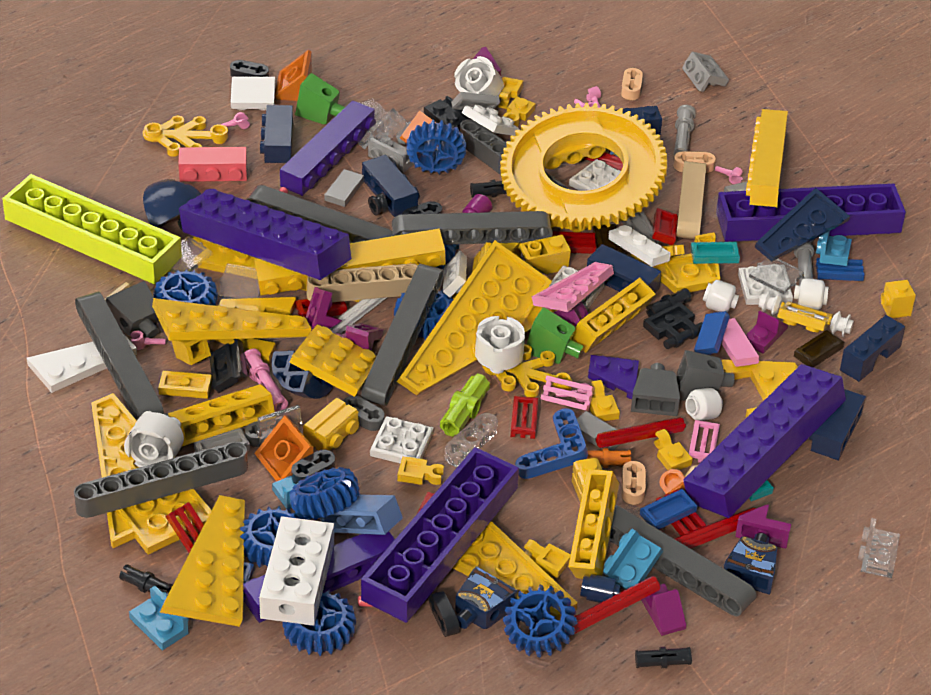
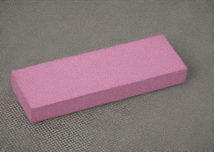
M729 319L721 344L735 367L759 363V355L736 319Z

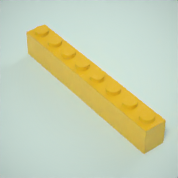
M762 109L761 117L756 118L746 186V196H750L749 205L777 207L788 111Z
M440 228L350 243L352 259L336 270L400 264H424L431 267L446 265L445 248ZM254 259L260 296L307 288V275L261 259Z

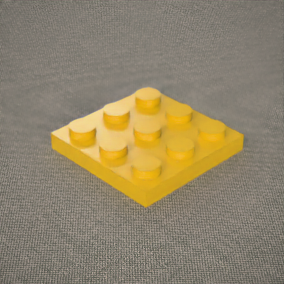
M317 324L292 355L290 363L305 371H310L314 376L355 397L363 387L377 356L371 350L363 349L354 344L350 339L342 338L333 333L329 328Z

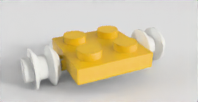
M770 290L766 294H762L758 307L762 308V312H765L766 309L771 310L772 316L778 313L777 317L783 319V323L796 326L798 323L806 326L805 329L819 333L820 330L824 331L830 325L832 334L836 331H841L842 337H844L846 333H851L854 320H850V314L844 318L841 317L840 311L833 316V314L788 301L785 303L782 302L780 293L773 297L770 294Z

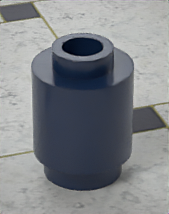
M591 574V576L584 575L580 596L586 597L588 601L601 603L620 593L621 585L616 584V578Z

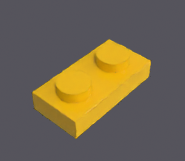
M163 371L158 387L159 395L208 399L212 375Z

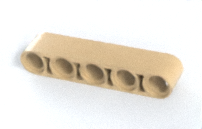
M684 161L676 233L678 238L695 239V236L700 235L706 163Z
M400 264L341 269L333 271L322 280L308 276L307 299L311 301L315 287L332 292V302L398 297L402 293H406L418 265Z

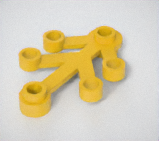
M177 115L162 125L159 123L147 124L143 130V137L150 142H159L167 148L169 156L175 157L179 155L180 145L170 141L168 138L176 139L185 147H202L201 144L195 143L191 139H212L216 144H223L228 139V128L225 125L218 124L211 127L210 131H191L193 129H205L206 119L202 116H197L184 125V118Z
M524 344V352L526 353L523 354V360H529L532 356V348ZM543 351L540 354V358L520 363L516 367L504 370L500 374L493 373L489 368L482 365L487 374L496 375L504 391H513L516 388L517 379L524 389L526 397L535 398L539 394V385L531 382L529 378L546 383L547 375L572 381L571 377L564 372L552 375L534 370L543 366L550 367L554 364L555 354L551 351ZM506 372L513 373L515 377L507 375ZM552 382V387L567 391L572 390V387Z

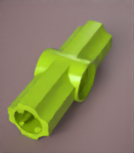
M477 373L475 376H471L461 391L457 390L452 396L449 409L440 421V428L446 435L451 437L459 435L468 420L474 419L477 416L481 401L490 389V382L484 375Z

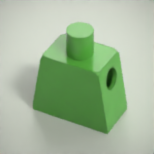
M310 73L300 85L295 115L325 125L345 107L338 104L339 90Z
M544 307L541 309L533 322L527 345L532 348V356L540 358V354L543 351H551L555 354L554 363L559 364L566 354L578 359L584 348L583 345L572 340L576 330L572 324Z

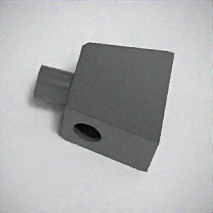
M145 281L106 297V303L120 329L128 336H131L133 331H142L147 338H153L158 334L159 329L156 326L158 317L152 307L154 297Z
M685 350L676 373L680 395L679 401H686L690 392L695 389L714 388L716 391H719L720 386L733 387L734 374L724 372L720 358Z
M661 363L652 364L650 369H640L633 390L631 412L677 416L680 395L676 373L665 370L664 365Z

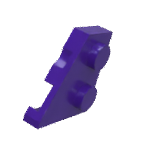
M591 355L588 378L593 381L601 380L605 387L613 391L618 388L627 393V398L632 399L639 361Z

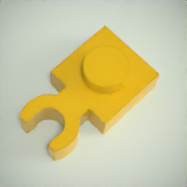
M516 97L507 107V112L503 116L514 121L513 125L518 127L520 119L526 121L535 111L536 103Z
M684 245L661 246L671 253L670 257L685 254Z
M402 456L397 481L422 485L424 480H428L433 485H441L444 466L441 464L428 466L427 460Z

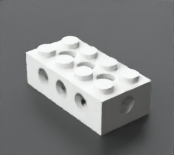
M281 516L259 597L260 619L315 625L334 547V523Z

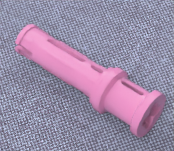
M250 349L244 352L246 367L249 370L251 380L258 382V384H261L272 394L275 411L280 412L286 409L288 401L272 379L270 367L262 361L259 350Z

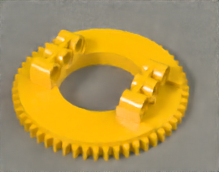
M576 103L575 108L568 104L565 110L559 106L557 112L554 109H550V114L542 112V118L535 115L534 121L527 120V125L522 124L521 130H516L515 136H510L511 141H507V148L503 149L504 154L501 155L502 161H500L504 190H506L507 196H510L511 202H515L516 208L521 207V212L544 211L548 213L552 227L570 229L573 232H581L586 228L591 230L592 226H596L598 229H601V225L610 227V222L619 224V221H627L630 216L634 217L635 213H641L642 208L648 207L649 201L653 202L654 196L659 195V190H662V183H665V176H667L666 148L663 147V140H660V135H656V130L651 129V124H645L644 119L638 120L637 114L631 117V111L623 114V108L615 111V106L612 105L609 109H606V104L598 108L597 103H594L592 107H589L588 103H585L584 107ZM606 148L614 152L623 163L622 171L612 182L601 188L587 191L563 188L552 182L544 171L545 168L555 169L563 162L568 164L578 163L583 157L598 158L603 155Z

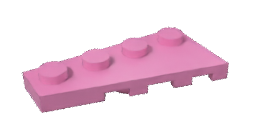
M594 262L532 296L533 305L544 307L548 310L554 309L569 312L614 274L613 266Z

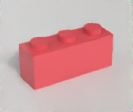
M246 147L179 148L180 182L247 181Z

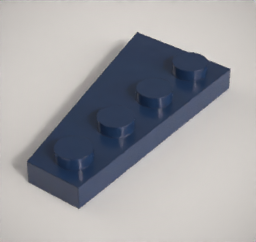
M815 188L756 242L755 248L772 262L849 221L850 216Z

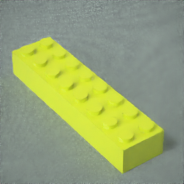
M30 174L2 198L5 220L152 284H156L161 277L182 259L181 237Z

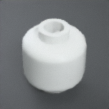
M804 278L800 285H795L794 299H798L799 305L820 310L822 305L827 304L829 287L825 286L823 280Z
M715 280L712 284L708 283L703 301H706L708 309L717 312H728L730 308L735 309L739 295L735 294L736 287L734 285Z
M714 388L695 389L688 395L685 407L687 413L694 420H712L720 415L723 400Z

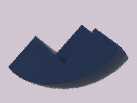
M165 179L147 186L143 194V204L150 225L159 228L180 216L179 208L189 200L201 195V193L192 185L175 181V179Z
M294 350L273 352V374L287 391L303 398L320 399L332 390L333 385L314 376L310 371H305L290 363L292 355L295 353Z

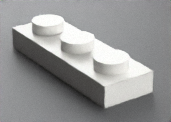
M622 225L609 231V240L651 267L670 261L671 253L654 243L645 235L635 231L630 226Z
M461 251L444 268L443 292L449 297L455 292L458 293L466 282L467 256Z

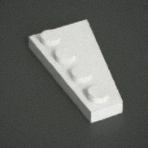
M125 336L134 354L137 355V348ZM93 342L27 358L28 366L51 393L107 368Z

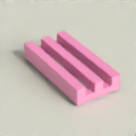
M546 375V385L543 387L544 393L543 395L541 394V400L589 411L595 387ZM553 382L573 388L586 390L588 392L587 395H584L551 386ZM554 392L585 400V403L583 405L550 397L549 394Z
M695 420L689 455L692 459L696 458L701 463L716 448L720 424ZM699 427H703L700 452H697L695 447ZM709 429H714L710 452L705 453Z

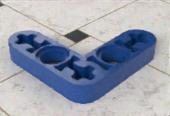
M560 409L553 415V422L560 440L559 444L522 455L516 460L515 466L519 467V476L521 478H533L571 466L573 462L587 459L588 450L573 410ZM565 420L568 421V424L564 425L563 421ZM569 434H576L573 437L565 438ZM577 446L578 451H573L572 448ZM550 457H557L555 460L546 461Z

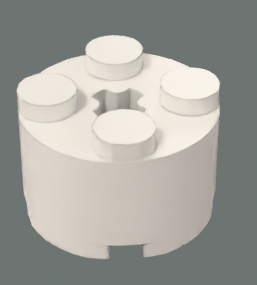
M480 56L472 60L470 58L466 59L455 71V86L459 92L499 96L504 88L501 76L493 64L485 57Z
M492 316L481 321L476 332L475 357L478 362L496 374L516 367L523 361L524 327L520 322L510 317H507V320L499 319V316Z
M144 412L136 421L125 440L124 449L127 456L130 457L131 455L136 461L134 464L139 468L175 458L184 441L180 421L175 417H168L161 413Z

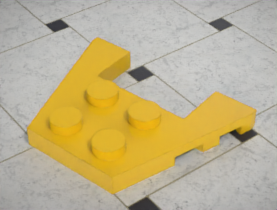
M715 233L697 235L694 242H715ZM691 253L670 257V261L653 266V268L662 271L660 281L674 293L683 288L688 289L689 292L704 290L707 288L708 283L712 284L715 280H720L719 263L693 264ZM631 254V257H632V258H634V259H636V260H638V261H640V262H642V263H644V264H647V263H645L644 261H642L641 259H639V258H637L636 256H634L633 254Z
M296 297L221 299L218 306L292 315ZM255 338L239 339L243 342L244 352L250 349H257L261 353L262 361L267 364L270 363L273 352L276 350L274 342ZM214 339L222 344L229 343L231 345L235 342L234 339Z
M721 360L724 372L733 373L734 380L750 377L763 401L798 368L795 362L759 361L757 364L735 367L732 360ZM756 408L747 409V410H746V418H747Z

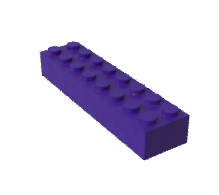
M892 183L779 189L777 207L749 205L750 196H746V191L719 192L716 215L724 241L736 242L758 241L815 188L850 216L849 221L830 230L829 236L901 233L906 211L896 186Z
M210 188L205 190L201 195L189 200L179 208L184 233L318 280H322L352 259L349 234L217 191L216 189Z
M801 364L683 479L687 495L698 507L730 518L846 401L842 377Z
M474 447L362 577L361 601L407 623L518 489L519 467Z

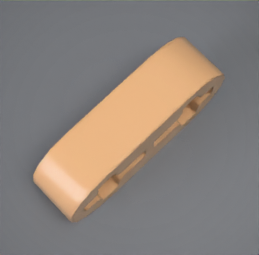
M629 68L624 71L621 90L623 98L636 100L640 97L643 77L641 70Z
M683 151L675 154L673 166L677 171L683 172L684 161L706 163V173H709L715 168L716 158L708 152Z
M629 461L623 466L621 496L628 504H639L644 500L646 470L642 463ZM632 472L636 473V477H632ZM631 488H636V493H631Z

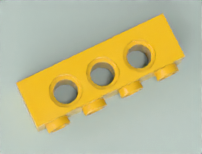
M638 278L580 320L575 327L576 330L572 340L583 345V351L587 353L645 310L656 294L641 278Z
M259 384L170 412L168 416L175 417L180 421V428L184 436L182 446L275 416L272 394Z
M587 469L568 566L575 578L583 579L584 575L591 576V574L602 576L620 484L613 471Z

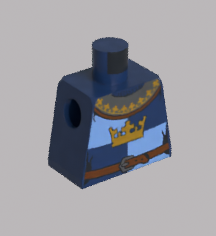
M757 533L754 539L745 536L741 537L726 559L724 569L750 584L755 591L770 595L775 574L777 547L769 544V537L763 533Z
M476 566L456 595L455 611L459 627L466 629L471 623H474L482 629H488L506 616L505 609L506 607H512L510 600L511 598L517 599V590Z

